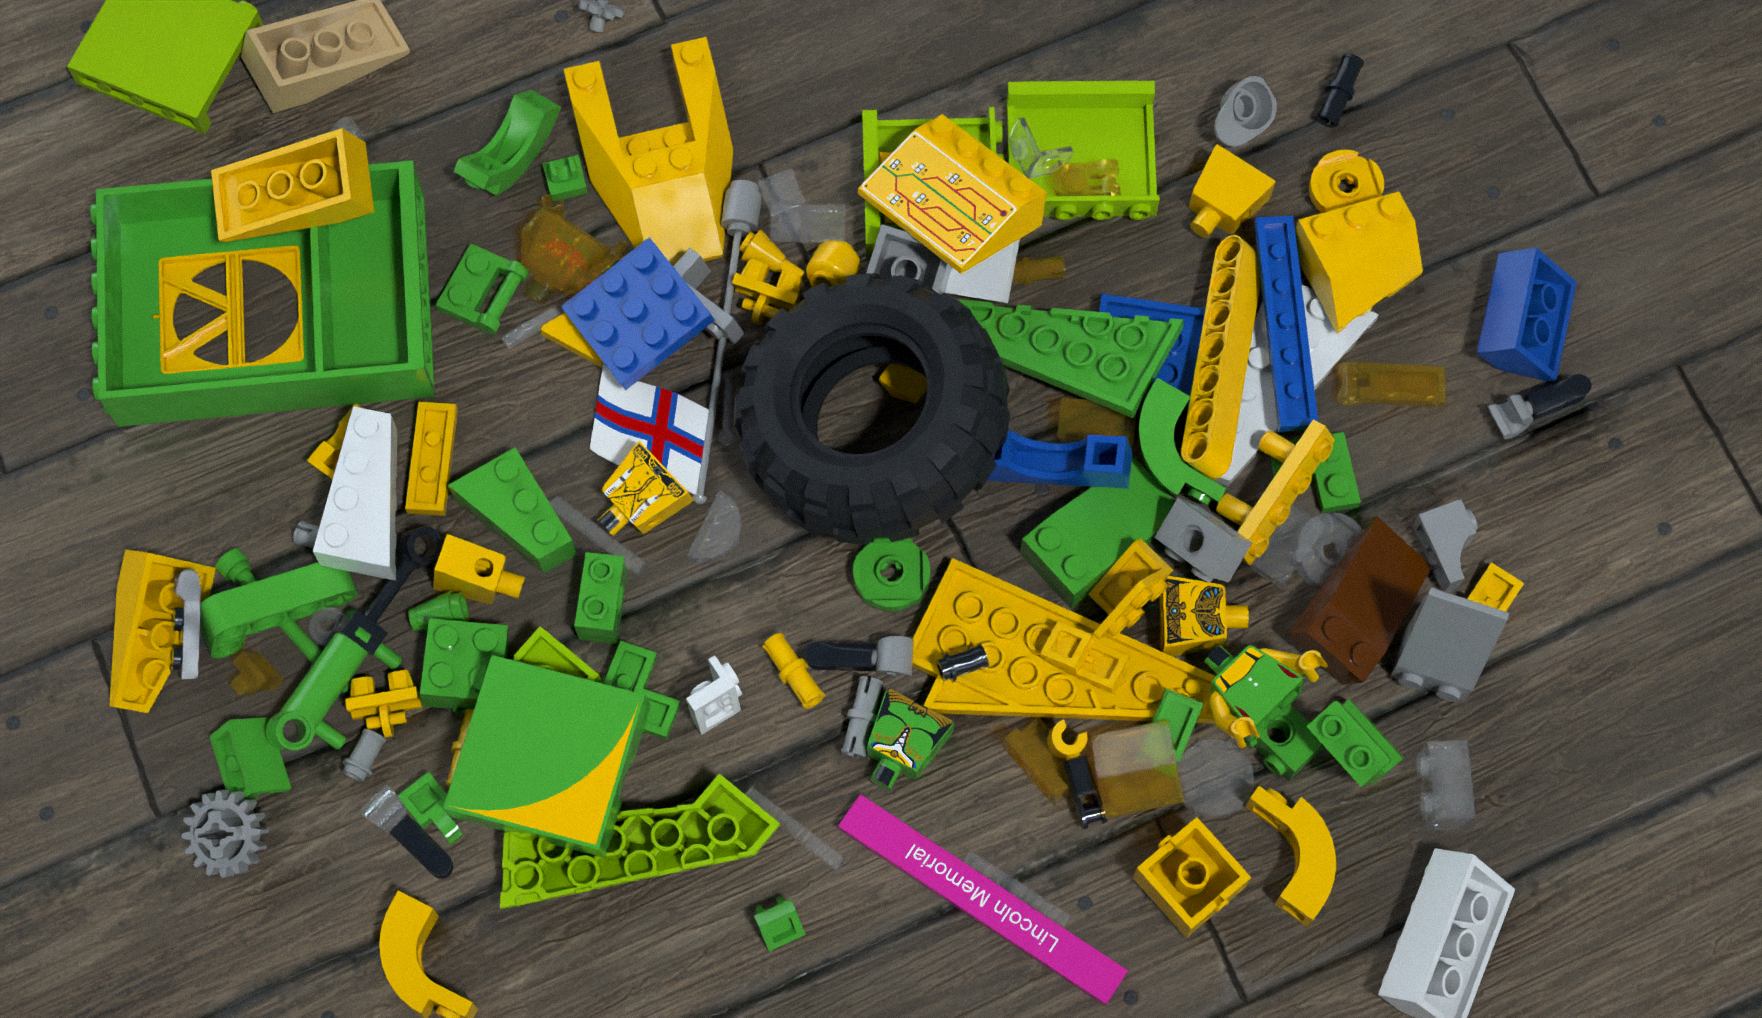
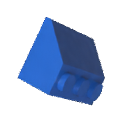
M1538 248L1499 253L1496 268L1493 272L1489 300L1485 308L1486 314L1482 332L1478 340L1477 354L1498 370L1546 382H1556L1577 281Z

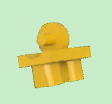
M750 258L742 274L735 273L732 285L736 286L735 292L757 299V301L745 297L742 308L752 311V323L760 325L765 316L773 318L780 311V309L769 306V304L780 308L783 307L789 311L801 302L799 294L802 279L796 273L782 270L776 286L767 284L765 280L770 269L769 265Z
M408 670L389 673L390 691L376 693L375 682L372 677L366 676L352 679L351 698L345 699L346 710L351 713L352 719L366 718L368 729L382 727L385 738L394 737L393 725L407 723L405 711L423 708L420 693L416 686H414Z

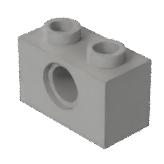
M1177 498L1155 536L1157 540L1167 546L1164 550L1167 555L1182 563L1185 561L1193 565L1191 572L1210 583L1213 579L1229 582L1252 544L1251 541L1199 504ZM1203 538V544L1200 548V542Z

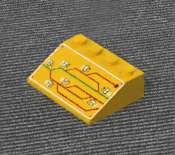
M943 114L916 128L858 188V194L960 274L1042 226L1047 194L1044 189Z

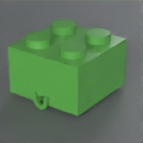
M429 618L420 688L422 706L453 709L455 714L463 715L464 710H459L458 708H464L465 710L475 709L491 655L507 659L509 643L508 625Z

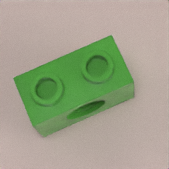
M585 553L574 624L579 640L617 644L628 575L624 556Z
M1291 704L1260 734L1258 739L1256 738L1253 742L1249 743L1244 738L1247 748L1252 749L1254 747L1265 757L1263 761L1272 773L1278 777L1283 775L1288 781L1315 757L1324 746L1306 727L1310 722ZM1271 728L1282 730L1286 735V741L1283 743L1272 741L1268 737L1267 730Z

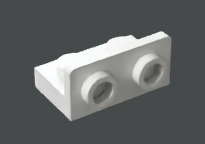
M715 655L708 659L713 682H702L691 691V696L686 698L692 721L701 735L741 711L738 697L742 695V692L737 685L739 679L729 663L726 662L721 665Z

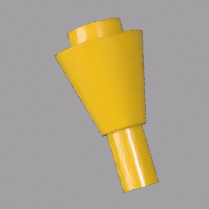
M762 229L757 234L750 231L739 248L744 253L741 258L742 261L748 262L752 258L769 265V270L782 273V270H787L800 275L801 279L805 274L804 270L786 259V256Z

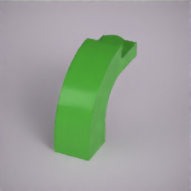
M532 89L515 94L506 117L493 139L480 151L458 158L453 172L464 177L465 182L473 188L486 189L496 196L503 193L524 174L539 154L556 122L561 106Z
M1157 378L1144 401L1139 420V446L1144 463L1152 477L1164 490L1177 498L1185 485L1190 488L1188 495L1207 506L1210 501L1218 504L1227 488L1189 467L1181 459L1175 447V425L1189 402L1190 396Z

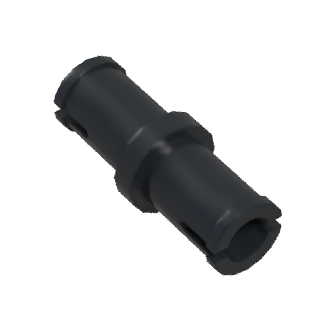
M1350 53L1342 55L1333 80L1328 81L1325 91L1327 95L1316 116V120L1320 124L1330 128L1338 127L1347 101H1351L1355 94L1353 87L1364 65V61L1360 57Z

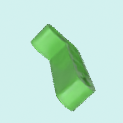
M319 562L208 597L200 605V631L211 657L214 659L224 658L241 650L245 644L246 636L343 606L358 596V590L349 571L320 566Z

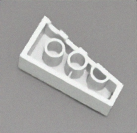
M353 407L313 548V553L320 566L396 581L397 428L391 414Z

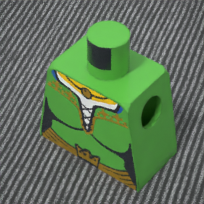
M887 688L867 745V755L879 762L870 780L886 790L892 789L900 773L913 780H917L953 734L954 721Z

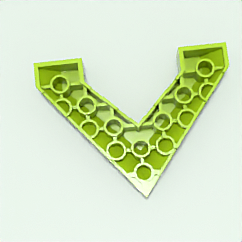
M541 626L514 655V661L604 683L596 671ZM719 773L693 804L677 805V807L663 809L647 808L620 811L621 813L618 814L605 858L550 844L546 840L528 833L505 832L500 909L752 857L759 852L781 824Z

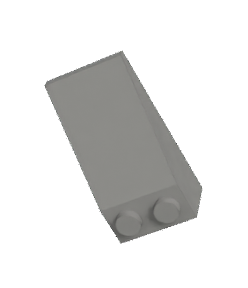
M1430 587L1402 635L1390 677L1399 679L1398 682L1402 686L1410 689H1421L1423 687L1435 691L1439 698L1446 701H1466L1473 691L1508 620L1509 613Z

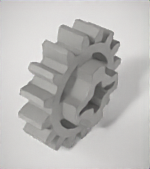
M227 789L218 790L216 794L208 793L202 795L203 802L193 803L190 806L195 816L184 817L183 822L191 826L190 832L182 834L183 839L191 841V846L185 850V853H196L198 857L193 865L195 867L207 865L206 875L209 876L220 873L221 878L234 876V874L248 872V865L257 864L260 861L255 852L267 848V845L260 841V836L269 833V828L260 827L259 821L266 816L265 813H254L253 809L257 801L255 799L244 801V792L242 791L231 793ZM225 830L226 832H233V835H218L217 832Z

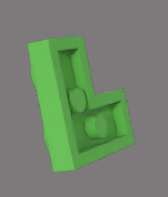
M1344 432L1331 434L1335 439L1332 452L1326 461L1320 462L1312 474L1321 513L1358 508L1361 503ZM1300 439L1290 440V441H1291L1292 443H1294V444H1297V442H1298ZM1270 456L1275 477L1283 463Z
M620 640L603 684L645 694L651 707L643 733L667 741L681 703L679 700L646 689L658 659L657 653Z

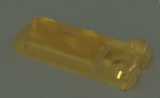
M1343 362L1338 365V378L1341 379V388L1338 389V403L1355 405L1358 403L1443 407L1446 402L1445 367L1364 362ZM1357 379H1367V387H1357Z

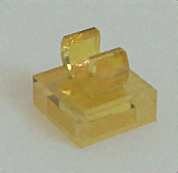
M242 651L232 662L241 672L230 684L239 696H243L246 693L249 697H252L258 690L276 691L285 681L261 653Z

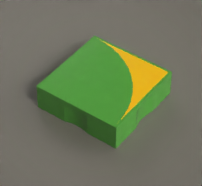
M491 655L443 809L452 818L505 832L528 833L540 837L550 844L605 858L622 803L621 797L624 780L636 757L651 704L645 694Z

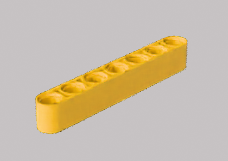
M1237 235L1226 237L1220 242L1215 252L1181 448L1183 460L1212 480L1222 477L1228 471L1232 462L1261 285L1258 253Z

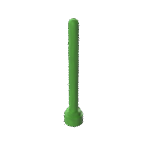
M239 548L228 551L215 565V569L225 580H231L233 583L239 582L241 586L258 581L250 572V560ZM295 621L278 626L307 659L314 664L321 655L322 650ZM348 682V684L341 693H345L349 690L350 682Z

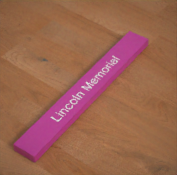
M860 794L838 825V830L1105 1007L1128 973L1127 969Z

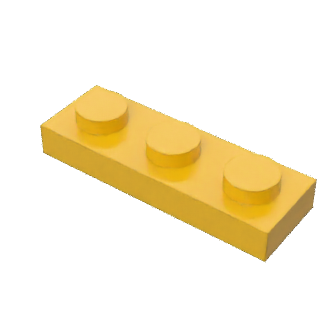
M418 402L405 505L407 514L446 516L448 485L450 483L458 416L456 404Z

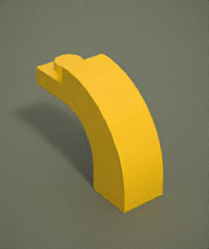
M1258 786L1245 808L1271 825L1287 839L1295 859L1293 877L1277 899L1275 905L1308 928L1327 901L1335 880L1336 854L1331 834L1319 813L1302 797L1299 798L1291 809L1286 805L1287 800L1280 793L1271 788L1265 790Z
M397 891L385 914L379 944L382 967L391 987L411 1010L423 1018H429L435 1006L438 1007L435 1014L442 1018H474L478 1008L473 1002L434 983L425 973L422 961L423 947L439 915L434 908Z

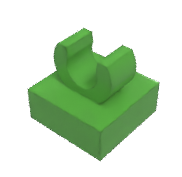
M579 155L543 163L552 202L588 193Z
M779 896L776 898L778 905L765 911L761 905L756 908L757 914L754 915V918L769 952L805 935L791 899L785 901L784 898Z

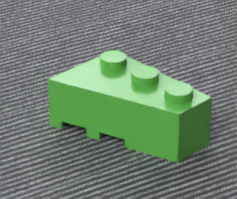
M515 447L448 485L455 502L470 511L489 530L492 529L511 548L543 574L577 555L573 540Z

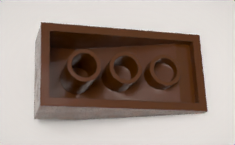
M1378 516L1373 517L1286 635L1305 652L1311 650L1318 651L1328 665L1324 669L1342 685L1364 683L1387 651L1432 566Z

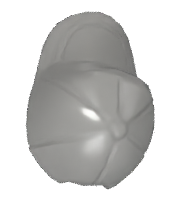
M1257 76L1246 77L1226 91L1221 99V110L1214 124L1216 138L1227 146H1241L1270 126L1276 116L1277 101L1263 78Z

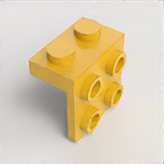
M1141 538L1131 544L1088 594L1109 615L1093 633L1098 640L1108 634L1115 637L1125 627H1132L1144 615L1145 611L1142 607L1149 600L1151 602L1156 600L1168 587L1165 580L1174 570Z

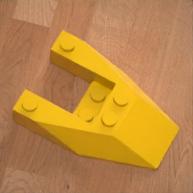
M707 37L671 45L674 69L688 122L618 138L600 61L564 69L592 187L634 249L650 237L672 266L679 261L689 248L698 253L704 261L722 258L724 255L726 229L721 226L725 193L731 184L734 150Z

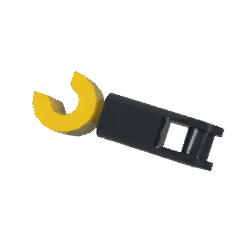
M1063 719L1049 732L1047 744L1053 755L1066 759L1061 764L1080 826L1084 830L1088 828L1090 823L1101 821L1104 824L1108 822L1088 757L1087 755L1081 756L1080 754L1087 743V732L1080 733L1072 745L1065 744L1062 740V733L1067 726ZM1092 795L1095 805L1083 808L1080 798Z

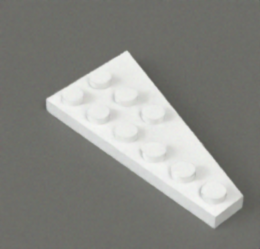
M1302 285L1315 390L1332 371V368L1351 350L1363 333L1376 322L1379 314L1369 311L1362 317L1359 315L1348 323L1347 328L1337 334L1314 290ZM1263 302L1254 321L1230 468L1222 477L1213 480L1229 486L1260 450L1259 443L1264 434L1269 430L1274 433L1278 431Z

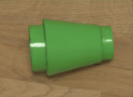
M451 590L408 611L410 624L414 631L428 630L429 618L469 622V609L463 593H453Z

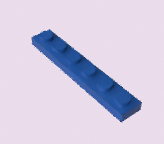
M1293 216L1256 217L1254 228L1278 432L1306 431L1313 419L1318 422L1294 218Z

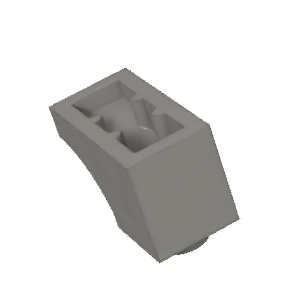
M1461 499L1418 514L1412 525L1425 557L1432 566L1431 570L1440 590L1447 593L1457 590L1464 579L1460 563L1462 548L1471 544L1478 528L1473 512L1470 509L1466 510Z

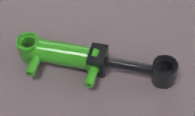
M420 527L406 531L399 537L396 551L401 562L396 568V581L387 580L364 614L359 610L346 611L331 634L334 636L281 711L269 720L266 726V736L274 748L279 750H301L312 742L315 734L336 750L342 748L345 744L346 737L322 719L367 656L374 655L392 670L398 668L401 664L402 657L382 643L388 632L376 623L413 570L438 561L444 539L437 530L431 527ZM418 537L422 538L427 545V552L423 557L419 556L414 549V542ZM289 720L293 721L298 728V734L291 742L287 741L283 735L284 724Z

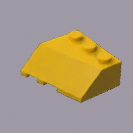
M1399 191L1299 219L1297 222L1295 234L1299 264L1337 334L1347 328L1349 322L1359 315L1361 317L1372 310L1376 303L1385 297H1391L1421 276L1423 272L1415 219Z

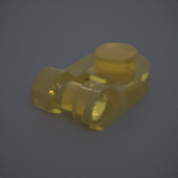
M1103 159L1093 163L1065 164L1058 168L1054 175V193L1056 196H1120V184L1116 183V176L1119 175V163L1115 159ZM1091 179H1101L1102 184L1091 186Z

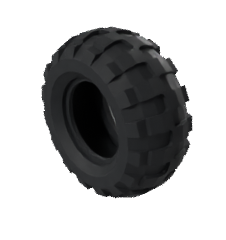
M876 273L847 276L846 283L829 287L826 283H821L803 292L802 294L805 298L788 312L782 307L764 327L766 336L759 346L752 345L740 373L743 388H739V394L736 395L734 401V427L738 431L741 441L739 451L750 475L772 505L778 507L786 514L792 523L812 534L821 535L826 533L832 535L838 542L868 545L869 542H874V538L886 537L891 542H897L918 536L920 528L938 519L943 524L964 508L961 502L972 490L977 492L979 489L981 490L997 465L994 458L996 451L999 450V445L1003 446L1007 439L1011 416L1007 402L1010 388L1004 365L987 330L982 328L971 310L953 295L945 292L941 295L935 292L929 283L901 275H893L891 280H883ZM890 363L910 367L926 377L927 397L921 416L914 427L895 444L873 453L848 454L833 450L819 441L817 423L824 400L835 385L850 373L869 365Z

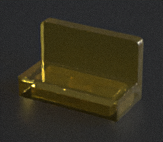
M1037 718L1021 732L1016 728L1004 738L1003 748L1055 807L1071 793L1061 764L1066 759L1058 758L1051 753L1047 744V738L1051 730L1042 719Z

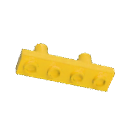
M1313 419L1297 444L1271 430L1267 431L1260 440L1259 449L1263 453L1282 462L1283 465L1256 505L1252 507L1229 493H1226L1220 499L1216 508L1218 514L1241 526L1238 533L1252 542L1242 562L1251 566L1256 558L1264 554L1269 545V538L1277 526H1281L1287 520L1291 510L1290 507L1297 496L1307 490L1312 480V474L1320 462L1326 461L1330 456L1335 439L1325 425Z

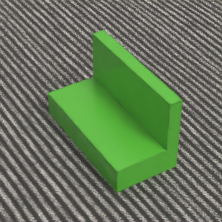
M269 717L231 719L209 736L225 789H229L231 793L244 792V801L256 799L261 794L288 792L292 789L280 750L274 748L266 736V726L270 720Z

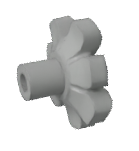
M607 0L579 1V8L588 11L592 15L589 29L596 32H603L606 19L614 20V17L623 18L625 9L608 4L609 1Z

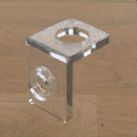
M1024 117L1017 119L1009 135L1012 155L1019 162L1027 178L1063 172L1074 153L1072 147L1040 152ZM1053 158H1060V160L1053 165L1043 166L1047 161Z

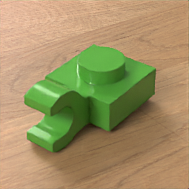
M429 771L397 796L423 830L431 823H434L450 845L463 836L459 827L443 809L447 793Z

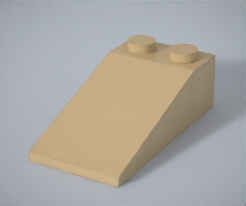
M356 0L246 30L241 58L273 113L307 104L408 55L410 49L381 0Z

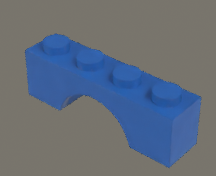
M1008 431L1006 442L1003 446L999 445V450L996 451L994 460L997 465L987 481L1129 489L1133 452L1126 436L1087 435L1083 440L1073 443H1046L1031 440L1013 431Z

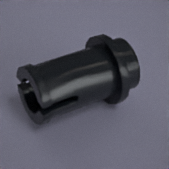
M981 643L951 655L945 652L942 654V658L936 659L937 668L943 682L950 680L954 683L959 676L989 667L988 658Z

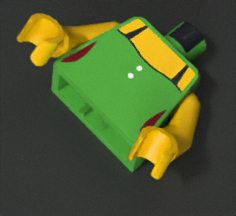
M1221 645L1217 646L1205 660V664L1218 674L1211 682V698L1209 700L1216 727L1234 738L1239 748L1246 747L1244 738L1249 743L1253 742L1256 738L1258 739L1260 734L1302 693L1304 678L1301 675L1305 674L1309 681L1316 682L1319 676L1314 669L1319 666L1327 668V663L1316 650L1307 651L1300 655L1268 648L1258 649L1249 645L1234 658Z

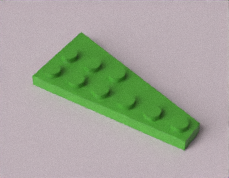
M958 299L971 310L982 328L987 330L1003 365L1131 418L1136 414L1184 328L1183 319L1170 318L1169 322L1149 320V316L1135 315L1134 319L1112 317L1110 313L1062 308H1051V311L1032 310L1029 305L1017 304L1016 308L994 306L992 302Z

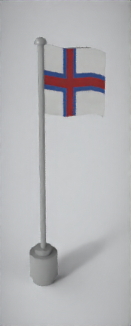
M734 180L731 182L730 188L725 193L721 226L727 230L729 235L734 237L723 308L729 315L734 291L732 280L737 270L741 238H745L750 231L753 233L757 231L762 202L759 185L748 180ZM723 336L718 341L709 409L673 391L639 381L625 390L608 367L603 364L590 450L600 458L619 466L635 444L640 441L692 495L694 503H705L707 497L704 496L727 338Z

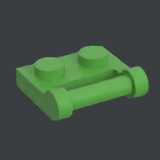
M470 243L437 301L436 308L441 313L494 335L501 325L499 322L501 315L519 283L525 282L530 270L518 261L507 260ZM499 274L506 275L486 313H479L478 311Z

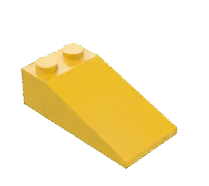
M343 128L211 170L218 238L221 242L336 224L374 213L366 142Z

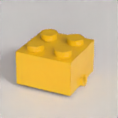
M1198 817L1193 819L1175 836L1171 837L1168 835L1158 844L1159 849L1136 868L1133 876L1138 885L1185 938H1188L1215 913H1218L1225 905H1228L1229 901L1246 888L1251 879V876Z

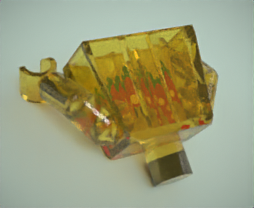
M545 194L542 197V208L537 209L521 228V254L523 255L521 264L536 274L526 290V294L542 304H545L555 287L569 294L580 292L625 256L621 254L628 247L627 242H619L616 246L615 255L610 254L611 248L564 218L563 200H560L558 205L551 207L552 196L549 194Z

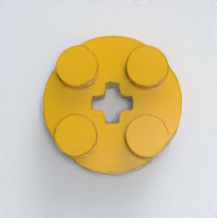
M1337 150L1328 153L1319 161L1310 178L1308 189L1313 205L1321 213L1382 196L1384 178L1379 166L1370 158L1367 161L1365 158L1358 156L1359 152L1353 150ZM1346 179L1348 184H1354L1356 187L1352 189L1351 193H1345L1338 188L1341 180Z

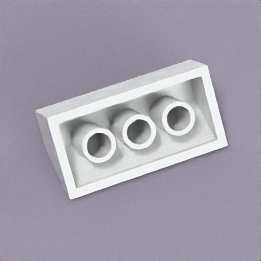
M1435 848L1430 862L1425 869L1416 898L1411 905L1402 934L1397 941L1388 970L1383 977L1378 995L1399 1011L1415 1018H1467L1515 889L1475 855Z

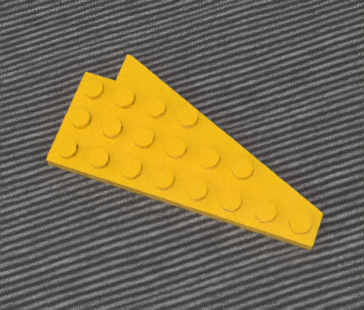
M954 558L951 559L912 639V667L936 678L923 706L939 714L1152 721L1165 688H1169L1203 702L1196 723L1215 724L1209 702L1211 698V682L1216 677L1215 675L1121 633L1115 637L1108 634L1100 640L1093 635L1096 642L1128 654L1131 658V663L1115 694L1100 689L1041 657L1040 653L1057 621L1092 635L1101 624ZM981 643L986 652L989 667L959 676L954 683L950 680L943 682L937 668L936 659L942 658V654L945 652L951 655Z

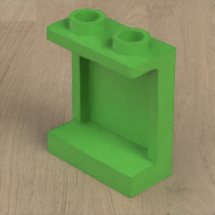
M1348 699L1343 705L1339 701H1334L1306 726L1361 787L1376 784L1405 758L1352 699Z

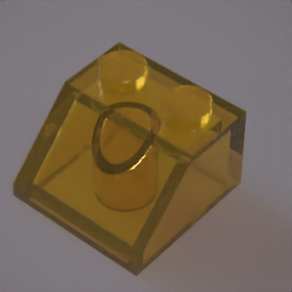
M1169 719L1091 736L1097 781L1106 818L1185 802L1186 793Z

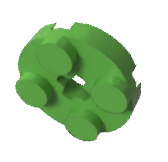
M886 537L874 538V542H869L862 551H859L853 565L854 584L863 602L870 607L887 612L908 609L920 603L928 589L930 582L928 556L910 538L897 542H891ZM889 564H894L897 571L903 572L902 576L896 578V581H888L887 577L881 575V571H887Z

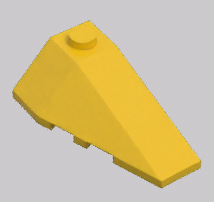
M125 549L116 593L109 706L149 713L171 673L169 667L172 660V648L179 647L180 631H173L174 607H181V599L174 593L175 575L181 569L186 570V568L194 569L195 572H198L199 579L201 580L199 584L201 585L200 600L202 603L210 597L215 567Z

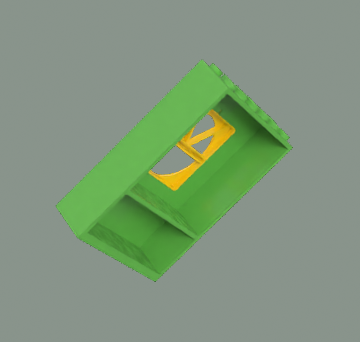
M414 161L368 164L374 213L341 223L229 242H221L218 238L212 179L96 189V204H91L90 208L92 223L96 226V238L91 239V252L93 259L97 261V272H93L91 275L93 293L97 295V307L92 308V322L94 329L98 330V342H93L92 344L93 360L95 365H98V377L93 378V394L95 400H99L102 403L105 414H109L116 425L122 427L354 405L355 403L366 404L435 397L425 195ZM242 260L260 262L277 269L290 280L298 295L299 317L290 337L276 351L251 363H245ZM226 262L227 296L192 281L195 276L204 270ZM183 293L225 311L224 314L180 341L178 339L173 317L175 305L180 294ZM228 330V365L211 363L194 355L195 350Z

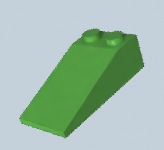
M1132 458L1129 489L1089 488L1050 515L1022 539L1020 554L1072 609L1092 591L1135 540L1141 538L1149 545L1156 539L1157 532L1176 501L1135 458Z

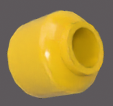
M837 240L822 242L817 247L806 267L807 277L811 286L815 287L821 283H826L829 287L846 283L847 276L858 274L861 267L860 258L853 247L847 242Z

